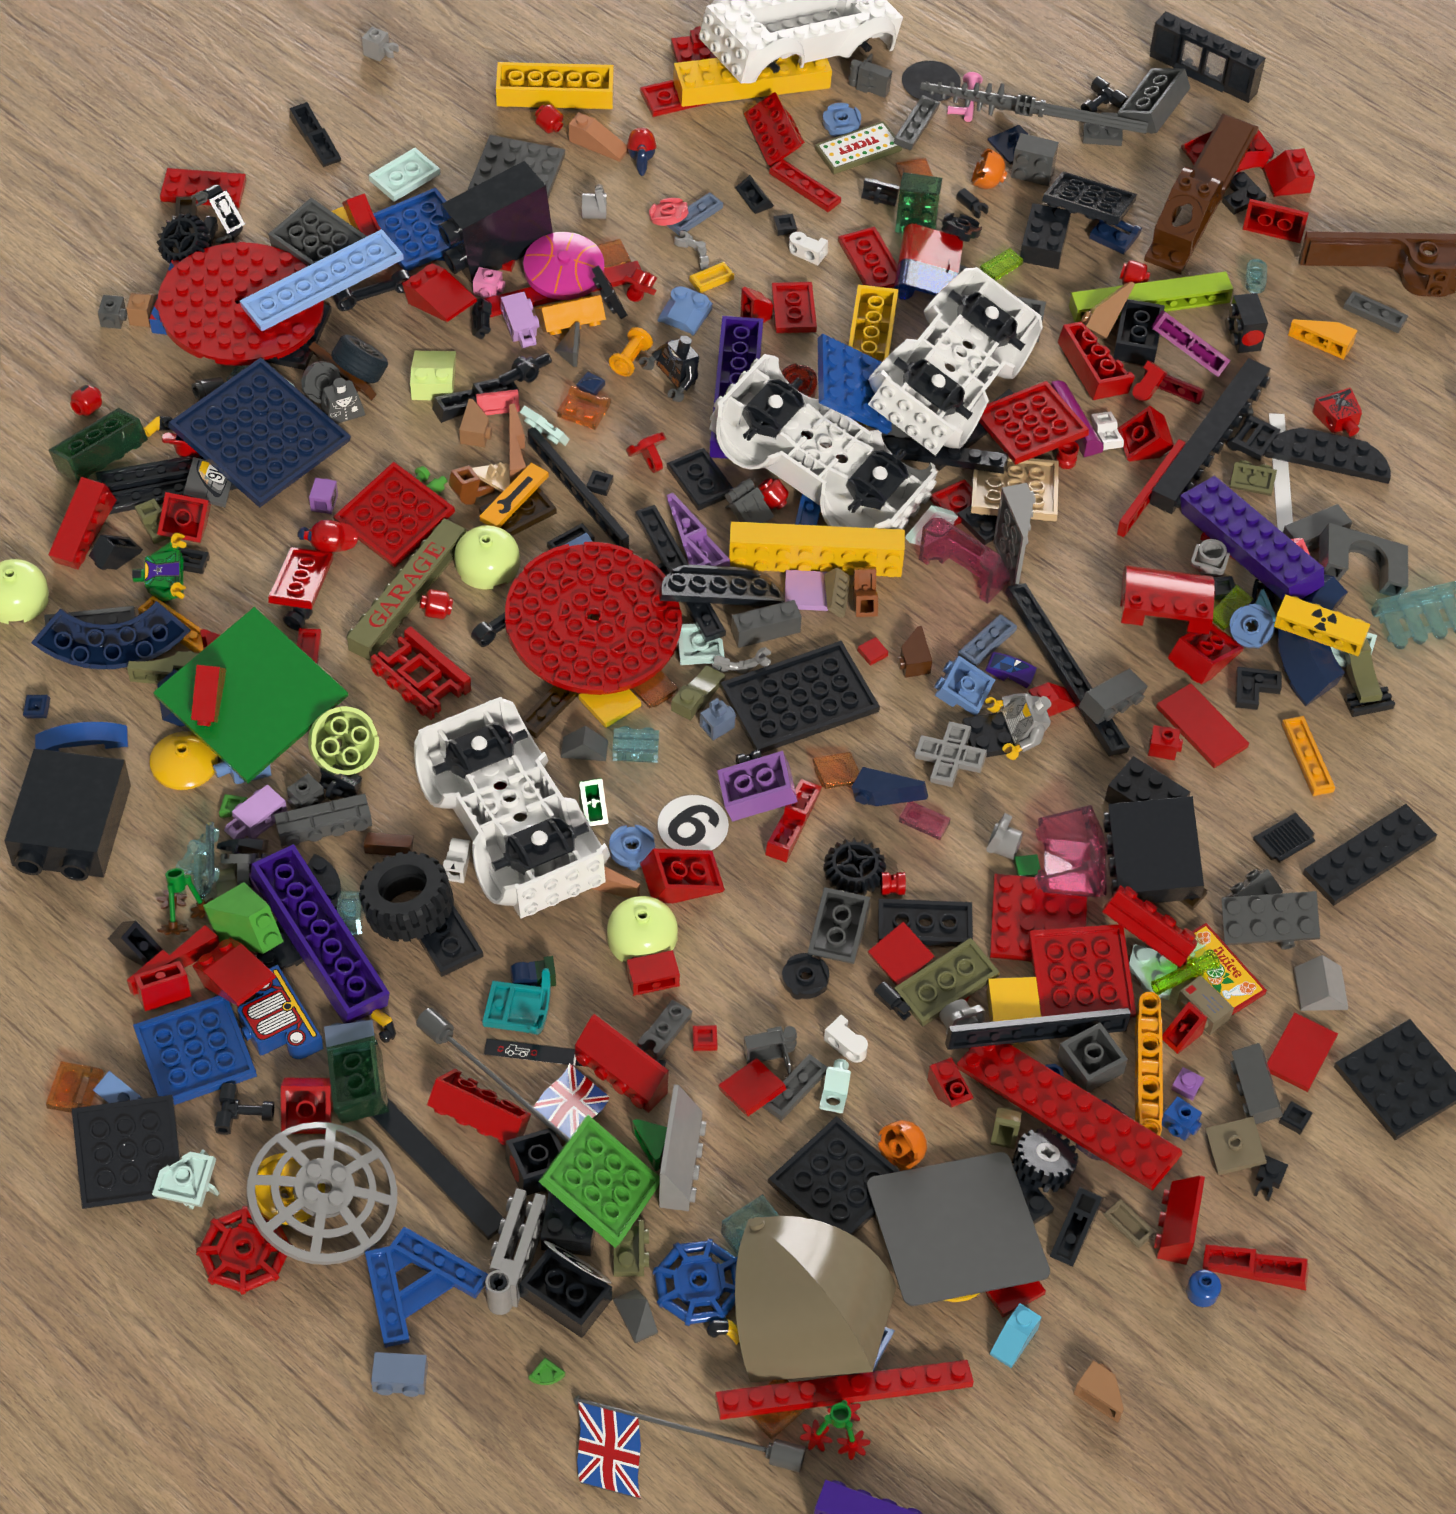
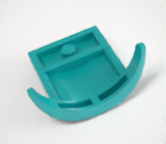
M544 968L542 970L541 987L492 981L482 1021L483 1027L539 1035L545 1026L550 1004L551 979L549 969Z

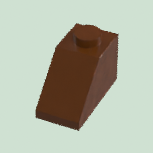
M917 626L901 647V654L897 657L899 670H903L905 678L931 674L933 660L922 626Z

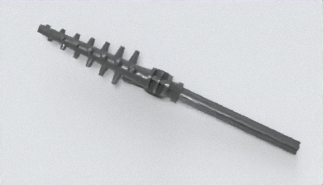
M927 81L925 83L922 82L920 90L929 91L932 95L934 93L941 94L942 99H945L946 95L953 97V103H957L958 98L964 99L965 107H969L971 101L977 102V111H981L983 104L989 105L988 115L992 116L994 109L997 108L998 110L1014 111L1015 114L1032 117L1033 114L1042 118L1043 115L1143 134H1146L1148 122L1047 104L1046 100L1041 99V101H1037L1036 97L1023 94L1018 96L1007 95L1004 93L1005 84L1003 83L1000 84L998 93H992V83H988L985 92L979 91L980 83H975L973 90L967 89V83L963 82L961 88L954 87V82H951L950 86H944L942 82L930 84Z

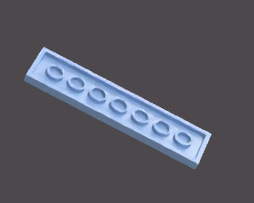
M381 229L240 300V304L262 332L404 260L403 253Z

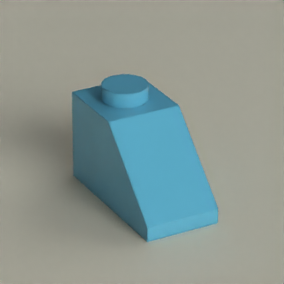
M1019 1303L1002 1329L990 1355L1012 1368L1038 1331L1042 1317Z

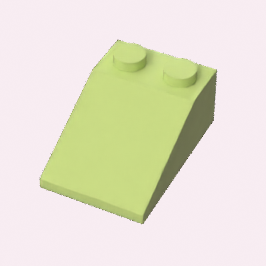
M414 351L410 378L412 400H434L436 396L454 393L456 351Z

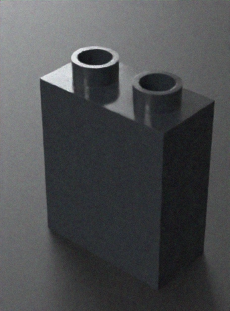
M525 161L441 204L444 222L438 225V230L445 244L449 246V250L443 252L445 262L452 273L456 274L462 271L472 284L479 267L497 271L502 268L503 264L524 257L527 249L534 241L542 236L553 233L546 185Z
M33 749L4 840L12 866L28 875H38L42 870L61 872L65 877L76 881L86 880L88 876L104 878L131 787L125 760Z

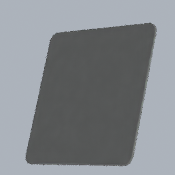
M997 1152L874 1176L868 1180V1192L902 1298L907 1305L918 1306L1042 1281L1049 1277L1050 1268L1013 1164L1006 1153Z

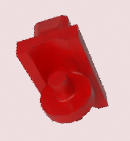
M639 268L635 269L632 276L625 275L623 280L632 284L627 290L628 299L633 302H639L642 300L644 292L655 295L657 290L653 288L657 277Z

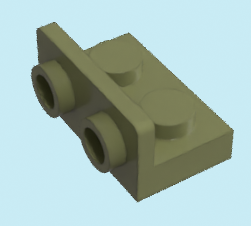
M1245 460L1234 463L1229 488L1272 496L1277 470L1265 464L1260 466L1251 465V462Z
M639 1220V1226H632L622 1242L616 1248L614 1247V1277L644 1276V1267H649V1252H644V1244H649V1229H644V1220Z

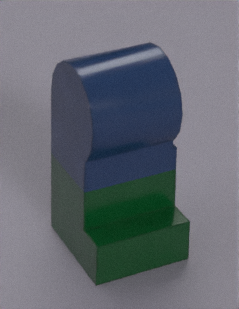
M546 956L541 961L513 964L510 966L512 983L541 987L542 970L548 968L550 971L551 987L556 986L553 956Z

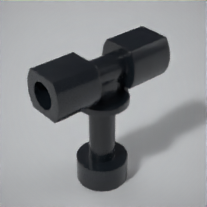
M1098 76L1092 81L1091 89L1098 93V97L1093 101H1085L1080 108L1085 111L1097 112V107L1100 104H1108L1110 102L1120 109L1129 96L1119 89L1116 91L1109 88L1110 83Z
M232 1083L222 1084L219 1098L222 1108L221 1111L217 1112L216 1133L222 1135L231 1134L233 1119H239V1115L262 1116V1121H273L274 1101H263L262 1106L240 1105V1100H236L238 1093L237 1085Z

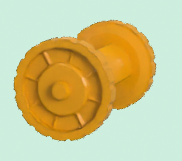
M631 328L627 334L629 343L621 354L616 353L609 358V366L615 373L624 377L631 376L635 370L632 362L641 350L647 351L652 347L653 339L651 335L642 328Z

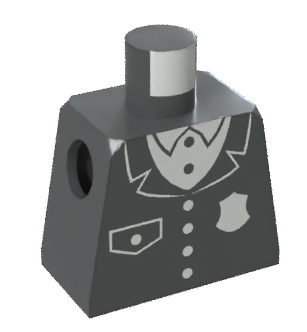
M337 378L334 380L333 385L323 389L321 410L336 424L366 415L352 381Z

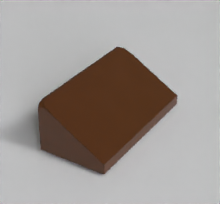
M368 832L364 841L365 854L393 856L400 852L408 854V851L412 852L414 835Z

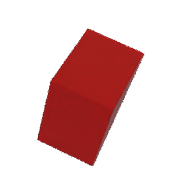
M1188 1002L1162 1034V1040L1179 1054L1203 1034L1208 1017L1194 1004Z

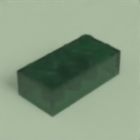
M117 408L48 451L57 470L74 481L79 482L81 477L88 479L91 474L105 469L109 463L123 458L132 449L141 447L142 443L146 442L148 438L139 418Z

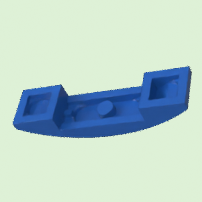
M110 722L71 723L53 727L35 735V749L59 752V748L104 744L105 749L128 747L127 726Z

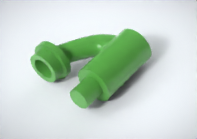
M421 466L415 469L416 479L423 483V481L426 482L429 479L430 472L427 468ZM441 476L439 479L434 478L427 487L439 495L445 489L444 485L448 481L446 477Z

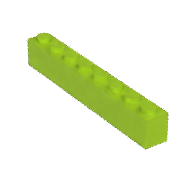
M1225 271L1136 283L1128 299L1165 305L1164 311L1167 312L1230 303L1233 286ZM1121 286L1071 292L1069 308L1074 322H1081L1086 311H1089Z

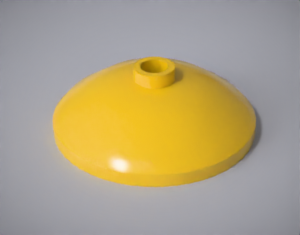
M192 731L176 732L164 737L155 745L150 755V769L154 778L162 785L176 790H188L206 783L215 773L213 765L219 763V756Z
M285 1153L275 1154L264 1159L258 1168L257 1175H273L278 1161ZM292 1157L285 1164L280 1176L296 1177L301 1166ZM325 1183L318 1184V1190L325 1193ZM255 1185L256 1200L261 1215L271 1220L278 1214L272 1200L271 1185ZM279 1186L280 1197L284 1206L287 1207L295 1201L293 1187ZM286 1193L289 1198H283L281 1194ZM302 1209L293 1215L301 1223L313 1217Z

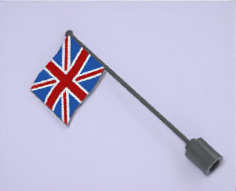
M428 1008L424 1010L417 1019V1027L435 1043L442 1044L448 1041L452 1043L565 1142L569 1140L587 1115L595 1119L604 1110L609 1101V1096L569 1063L563 1075L543 1092L534 1107H532L452 1038L454 1026L435 1009Z
M580 1395L574 1398L575 1405H579L581 1428L577 1458L578 1476L581 1484L641 1499L638 1485L641 1451L638 1419L765 1452V1458L769 1459V1465L799 1473L803 1466L806 1446L775 1439L774 1443L769 1442L768 1447L581 1399Z

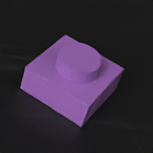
M1183 1067L1174 1081L1171 1090L1193 1101L1205 1078Z

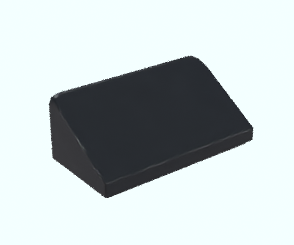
M751 175L735 187L755 214L774 207V204Z

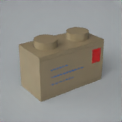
M1201 975L1184 987L1177 999V1004L1181 1010L1188 1002H1191L1208 1017L1204 1030L1209 1035L1231 1019L1234 1007Z

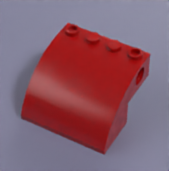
M1126 565L1123 570L1121 589V623L1143 626L1145 615L1188 621L1187 632L1209 635L1214 612V578L1212 576Z

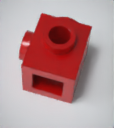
M1153 725L1148 756L1175 761L1176 753L1181 752L1183 739H1179L1180 729Z

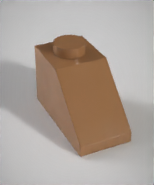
M139 292L130 294L126 307L129 325L150 327L149 318L158 294Z
M469 399L459 429L460 444L485 448L487 439L490 440L492 437V427H489L487 415L473 399Z
M1093 1360L1077 1383L1074 1395L1118 1423L1123 1414L1124 1407L1116 1375L1112 1373L1108 1366L1098 1364Z

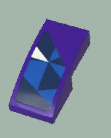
M993 652L985 671L1002 681L1009 678L1027 688L1031 685L1037 668L1018 658Z

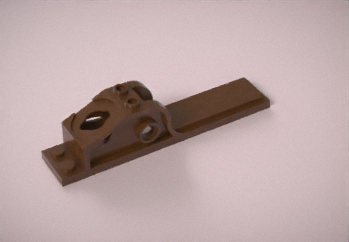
M1222 113L1192 169L1184 167L1174 183L1155 226L1153 242L1145 255L1144 261L1180 275L1182 274L1253 142L1259 126ZM1186 204L1192 205V219L1190 222L1174 227L1172 223L1176 221L1182 206Z
M1306 231L1299 263L1305 266L1389 267L1400 275L1402 285L1410 293L1417 296L1445 297L1456 291V234ZM1423 251H1430L1433 254L1427 255ZM1417 272L1425 274L1426 276H1420L1417 274Z

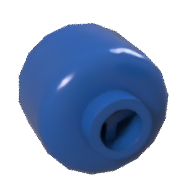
M1198 1270L1189 1278L1186 1288L1187 1297L1191 1303L1198 1307H1209L1219 1297L1221 1282L1212 1271Z

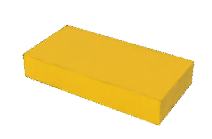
M725 262L689 276V281L699 293L734 280V273Z

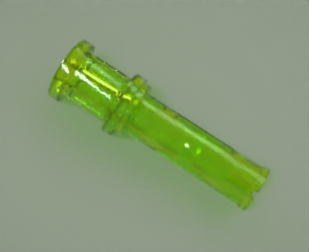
M1209 949L1205 951L1204 955L1189 959L1185 966L1151 981V987L1154 993L1160 995L1193 977L1198 978L1211 969L1216 970L1220 968L1219 958L1213 950Z

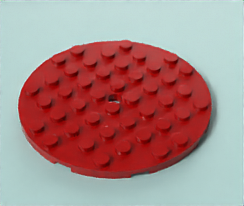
M226 243L205 248V252H194L193 255L191 254L184 258L169 271L158 292L159 319L170 339L181 349L197 358L205 357L215 360L217 364L246 366L251 365L259 358L263 360L274 357L280 359L293 353L307 343L314 335V330L321 323L324 313L323 300L261 332L241 307V304H237L236 301L240 302V300L308 266L284 250L258 243Z
M584 542L582 545L569 546V544L550 549L534 558L524 567V570L517 579H514L506 598L505 627L514 652L535 675L564 690L582 694L602 695L622 692L639 686L664 668L673 656L679 642L682 611L680 610L679 602L660 601L659 590L666 575L648 559L644 560L633 554L632 550L618 545L602 542ZM594 614L599 616L598 621L588 619V616Z

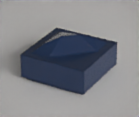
M587 372L576 384V389L594 398L605 386V380Z
M26 695L23 716L25 718H47L51 698L48 695Z

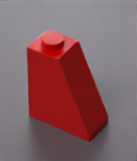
M205 665L196 666L191 720H197V725L211 726V722H218L226 668Z

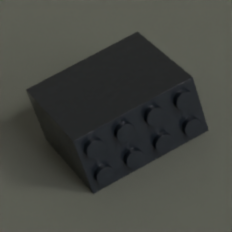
M1193 796L1108 804V812H1104L1103 826L1104 833H1109L1106 834L1107 855H1111L1108 868L1109 876L1114 877L1111 886L1112 896L1121 885L1124 888L1128 886L1135 890L1138 894L1137 897L1143 902L1148 900L1151 903H1162L1202 898L1204 880Z

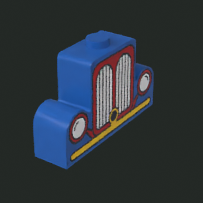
M276 965L270 968L276 978L255 993L256 999L238 1007L240 1023L243 1026L241 1031L246 1041H252L259 1055H265L285 1044L287 1045L289 1055L294 1059H304L324 1049L320 1033L280 967Z

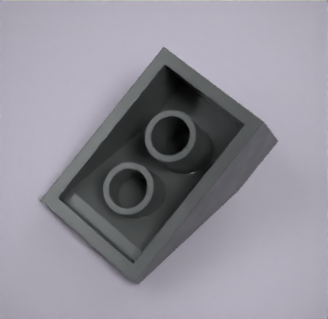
M824 887L808 954L854 964L869 915L870 897Z

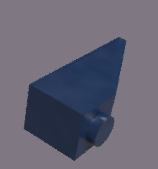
M862 767L852 785L855 801L863 805L883 806L926 800L928 798L925 781Z

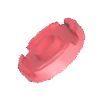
M680 198L663 199L660 201V204H653L649 209L651 222L660 226L676 224L688 215V205Z

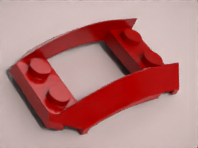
M1259 129L1236 173L1256 167L1263 169L1268 160H1271L1274 156L1272 146ZM1213 131L1204 133L1181 145V148L1194 165Z

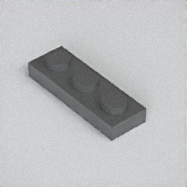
M1355 291L1351 293L1343 309L1396 333L1400 332L1408 318V315Z
M808 1054L783 1081L787 1090L765 1104L763 1108L782 1121L826 1075L827 1066Z

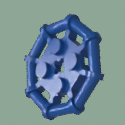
M709 1238L707 1241L684 1244L677 1242L673 1244L672 1250L658 1267H654L652 1272L656 1281L658 1306L660 1308L664 1307L685 1322L686 1326L695 1323L711 1322L715 1319H726L727 1314L735 1306V1277L738 1257H734L714 1243L713 1239ZM704 1251V1255L687 1256L686 1254ZM710 1253L724 1261V1263L719 1264L717 1262L716 1264L713 1262L712 1258L709 1257ZM678 1257L681 1258L682 1262L678 1269H669ZM727 1270H731L733 1284L726 1283L724 1272ZM697 1276H701L702 1280H706L702 1286H697V1284L693 1283V1281H696ZM665 1278L673 1279L674 1290L667 1293ZM723 1292L731 1293L720 1307L717 1301ZM676 1298L681 1299L683 1304L689 1305L688 1312L672 1300ZM711 1305L714 1310L694 1313L695 1307Z

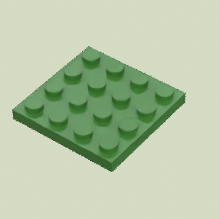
M587 1115L538 1182L616 1248L660 1185V1177L592 1117Z

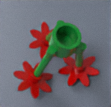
M842 1400L841 1403H836L827 1411L830 1414L825 1415L824 1421L820 1426L816 1419L813 1421L812 1427L803 1424L802 1428L806 1433L799 1437L802 1441H809V1451L817 1446L821 1452H824V1443L833 1442L830 1437L825 1435L829 1431L827 1425L831 1423L836 1428H846L847 1439H837V1442L843 1445L838 1450V1454L848 1452L850 1460L854 1459L856 1452L865 1456L866 1451L863 1447L871 1443L870 1440L862 1439L864 1435L863 1430L859 1431L856 1435L853 1433V1423L850 1419L860 1421V1417L854 1412L861 1407V1404L855 1403L851 1405L846 1400Z

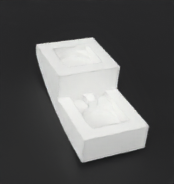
M1112 412L1091 414L1093 427L1103 444V450L1123 447L1124 440L1117 430L1118 422Z

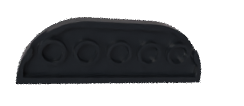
M1291 429L1278 434L1266 450L1264 456L1389 484L1391 479V470L1386 458L1368 442L1312 429Z
M679 566L672 569V572L664 577L659 590L660 601L771 606L785 602L783 594L773 582L769 584L766 580L760 578L761 574L741 567Z
M313 854L308 867L337 910L342 895L338 873L326 859ZM277 919L276 924L284 942L264 954L258 953L256 957L269 969L278 965L282 971V969L293 965L298 966L304 960Z

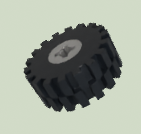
M1037 1129L1036 1133L1033 1130L1028 1131L1027 1135L1024 1133L1018 1142L1012 1158L1014 1171H1018L1017 1178L1019 1180L1024 1178L1023 1184L1026 1186L1032 1184L1034 1185L1032 1189L1037 1191L1038 1188H1043V1192L1047 1193L1050 1188L1053 1192H1057L1059 1187L1064 1189L1070 1183L1078 1163V1153H1075V1146H1069L1070 1140L1068 1138L1063 1140L1061 1138L1062 1134L1057 1132L1054 1135L1052 1130L1047 1129L1046 1133L1042 1129Z

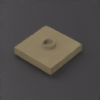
M1254 1117L1206 1128L1218 1175L1267 1164Z

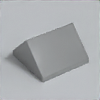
M1321 955L1294 967L1300 1011L1348 1010L1343 973L1340 965Z

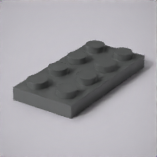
M1317 891L1222 898L1224 941L1226 945L1320 939Z

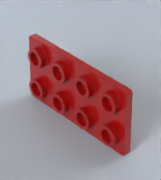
M773 92L744 113L763 156L770 167L805 143L793 117L784 108L776 92Z

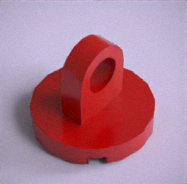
M664 432L653 434L640 440L636 446L630 445L627 447L626 453L628 457L642 453L649 469L656 473L663 469V464L655 446L663 443L667 438Z

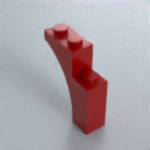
M365 193L342 202L351 226L366 236L381 230Z

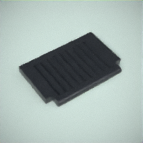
M1294 813L1254 836L1253 840L1271 861L1276 859L1280 863L1314 843L1315 839L1313 836L1315 833L1297 813Z

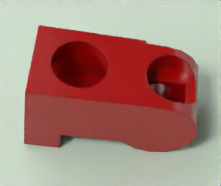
M1147 361L1143 368L1148 371L1141 382L1137 383L1132 390L1133 396L1139 401L1149 400L1168 373L1151 361Z

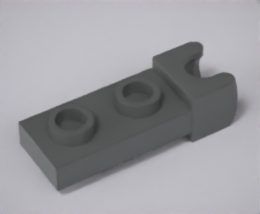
M671 1000L650 1029L639 1039L637 1047L644 1052L652 1050L654 1054L653 1059L659 1062L668 1046L692 1017V1010Z

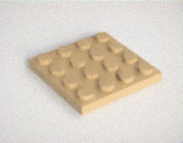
M1008 457L1004 474L974 469L971 513L998 516L1002 487L1027 483L1030 491L1034 492L1036 498L1032 508L1033 517L1031 519L1057 521L1059 461L1031 458L1015 465Z

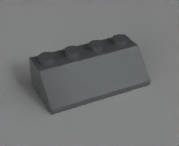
M1151 68L1117 112L1118 116L1148 122L1146 133H1157L1190 90L1186 70L1180 68Z

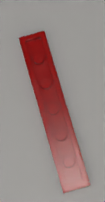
M1179 439L1123 515L1119 521L1117 535L1121 537L1126 536L1147 507L1152 490L1186 445L1184 441Z

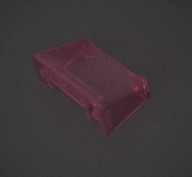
M933 518L923 526L919 553L920 561L928 565L931 560H939L943 564L950 558L980 577L977 582V587L982 589L979 599L987 604L1008 584L1010 572L997 552L942 518Z
M1088 805L1038 818L1036 836L1038 841H1042L1044 845V869L1038 870V875H1035L1038 889H1042L1045 893L1094 898L1106 896V841L1092 806Z

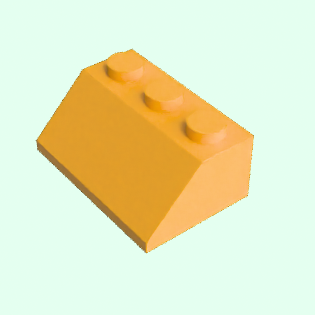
M590 295L535 307V312L543 332H549L550 335L562 333L561 329L569 328L570 330L575 322H580L581 329L583 324H589V327L601 324V320H606L601 295Z

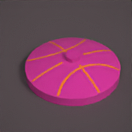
M556 232L542 236L529 246L524 256L523 270L529 285L541 295L556 300H573L586 296L597 288L593 281V278L596 276L592 269L599 265L604 273V257L598 246L588 238L570 232Z

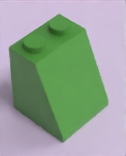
M244 882L203 905L212 929L218 935L219 943L225 939L232 938L242 943L249 951L264 954L284 942L269 905Z

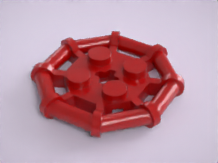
M242 1206V1209L218 1219L213 1218L209 1222L210 1226L200 1247L196 1249V1255L200 1257L207 1273L208 1282L211 1285L217 1284L238 1291L241 1295H246L248 1291L271 1281L276 1282L280 1278L279 1273L287 1258V1255L274 1248L260 1234L255 1225L248 1223V1219L252 1220L248 1206ZM262 1216L267 1223L269 1220ZM242 1219V1223H239L236 1228L225 1227ZM280 1225L278 1228L274 1230V1232L284 1241L289 1243L285 1235V1232L282 1226ZM217 1233H221L222 1236L217 1246H212ZM245 1244H248L249 1251L240 1253L238 1247H244ZM278 1252L272 1267H270L266 1263L270 1253ZM211 1255H218L222 1264L217 1269L214 1266ZM260 1269H262L265 1272L264 1274H261L257 1277H254L246 1281L247 1275H253L257 1273ZM226 1271L239 1274L240 1281L223 1276Z

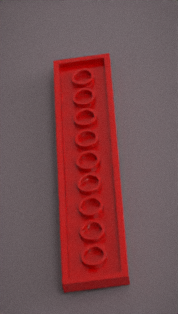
M1010 1044L971 1047L956 1064L958 1070L1152 1191L1183 1155L1182 1149Z

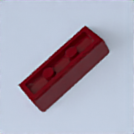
M1166 375L1158 389L1200 405L1205 396L1204 389L1170 375Z

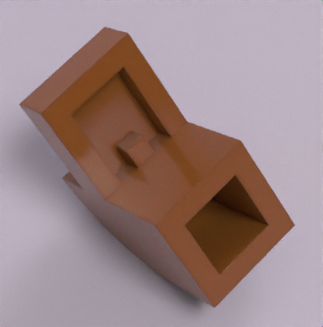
M470 465L451 470L449 486L461 502L466 505L475 504L477 497L495 491L494 487L479 478Z
M854 567L853 604L856 617L878 616L876 567Z

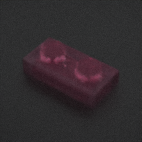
M913 801L907 803L899 817L900 823L938 840H941L951 821V818Z

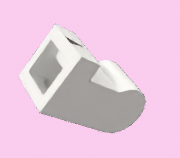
M794 232L789 237V251L791 254L818 266L828 254V240L820 238L817 241L807 237L802 232Z
M451 839L449 852H447L446 860L443 863L449 881L464 883L471 853L470 840ZM449 871L458 872L460 874L452 875Z
M840 1015L825 1029L824 1041L848 1060L855 1063L862 1062L867 1055L868 1042L865 1037L852 1032L848 1028V1020Z

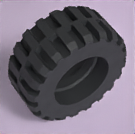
M408 851V854L400 852L396 853V856L393 857L387 856L383 858L381 863L377 862L372 866L373 870H368L364 876L365 880H362L360 885L359 899L371 929L383 938L387 939L389 937L390 940L397 942L399 939H403L404 942H409L414 938H417V940L424 938L423 935L428 933L431 935L438 926L441 927L446 921L445 918H448L452 911L454 898L443 865L439 864L438 860L429 857L427 854L420 853L418 855L417 852ZM412 890L422 891L412 900L402 903L391 902L401 893Z

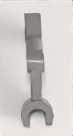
M680 231V238L675 236L674 244L678 247L694 248L700 257V270L709 268V257L706 256V243L693 240V237L688 232Z
M766 647L761 648L754 658L739 662H731L728 658L714 656L712 668L719 672L733 670L745 674L758 664L764 667L768 666L771 660L766 656L770 655L771 651Z

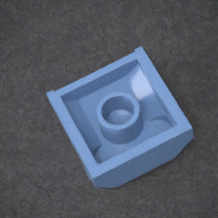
M682 286L675 287L671 291V298L658 317V322L695 335L711 312L712 302L702 293Z

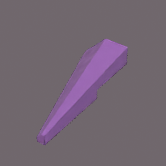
M674 493L668 494L667 500L689 565L730 567V559L708 537L704 525Z

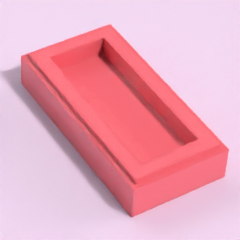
M517 389L476 394L477 405L486 415L509 413V404L515 403L517 412L520 411Z

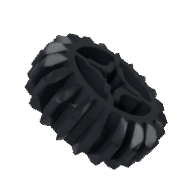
M179 213L178 218L172 216L171 222L166 220V227H161L163 232L158 234L160 238L157 241L158 246H160L158 248L159 253L169 264L171 260L182 261L189 255H193L194 252H205L204 249L210 247L208 241L211 238L208 235L210 231L206 227L207 225L199 217L188 213L186 215ZM189 228H194L195 233L189 232ZM176 247L178 249V253H174L173 248Z
M854 837L852 842H848L846 839H844L843 844L836 842L835 847H830L824 859L823 870L825 878L829 880L830 887L836 886V890H843L854 894L861 893L863 896L867 894V891L873 893L875 887H880L882 872L886 871L884 855L880 854L879 848L873 849L874 845L872 842L868 845L865 844L864 839L861 842H856ZM845 858L847 859V860L841 862V864L837 865V864H838L840 861H842L843 859H845ZM872 870L871 873H869L868 875H866V876L863 877L864 874H866V873H868V871Z

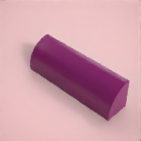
M1162 310L1156 318L1152 329L1217 377L1220 376L1231 361Z
M1052 381L1051 386L1089 428L1088 436L1075 441L1083 457L1102 453L1103 444L1068 385L1063 381Z

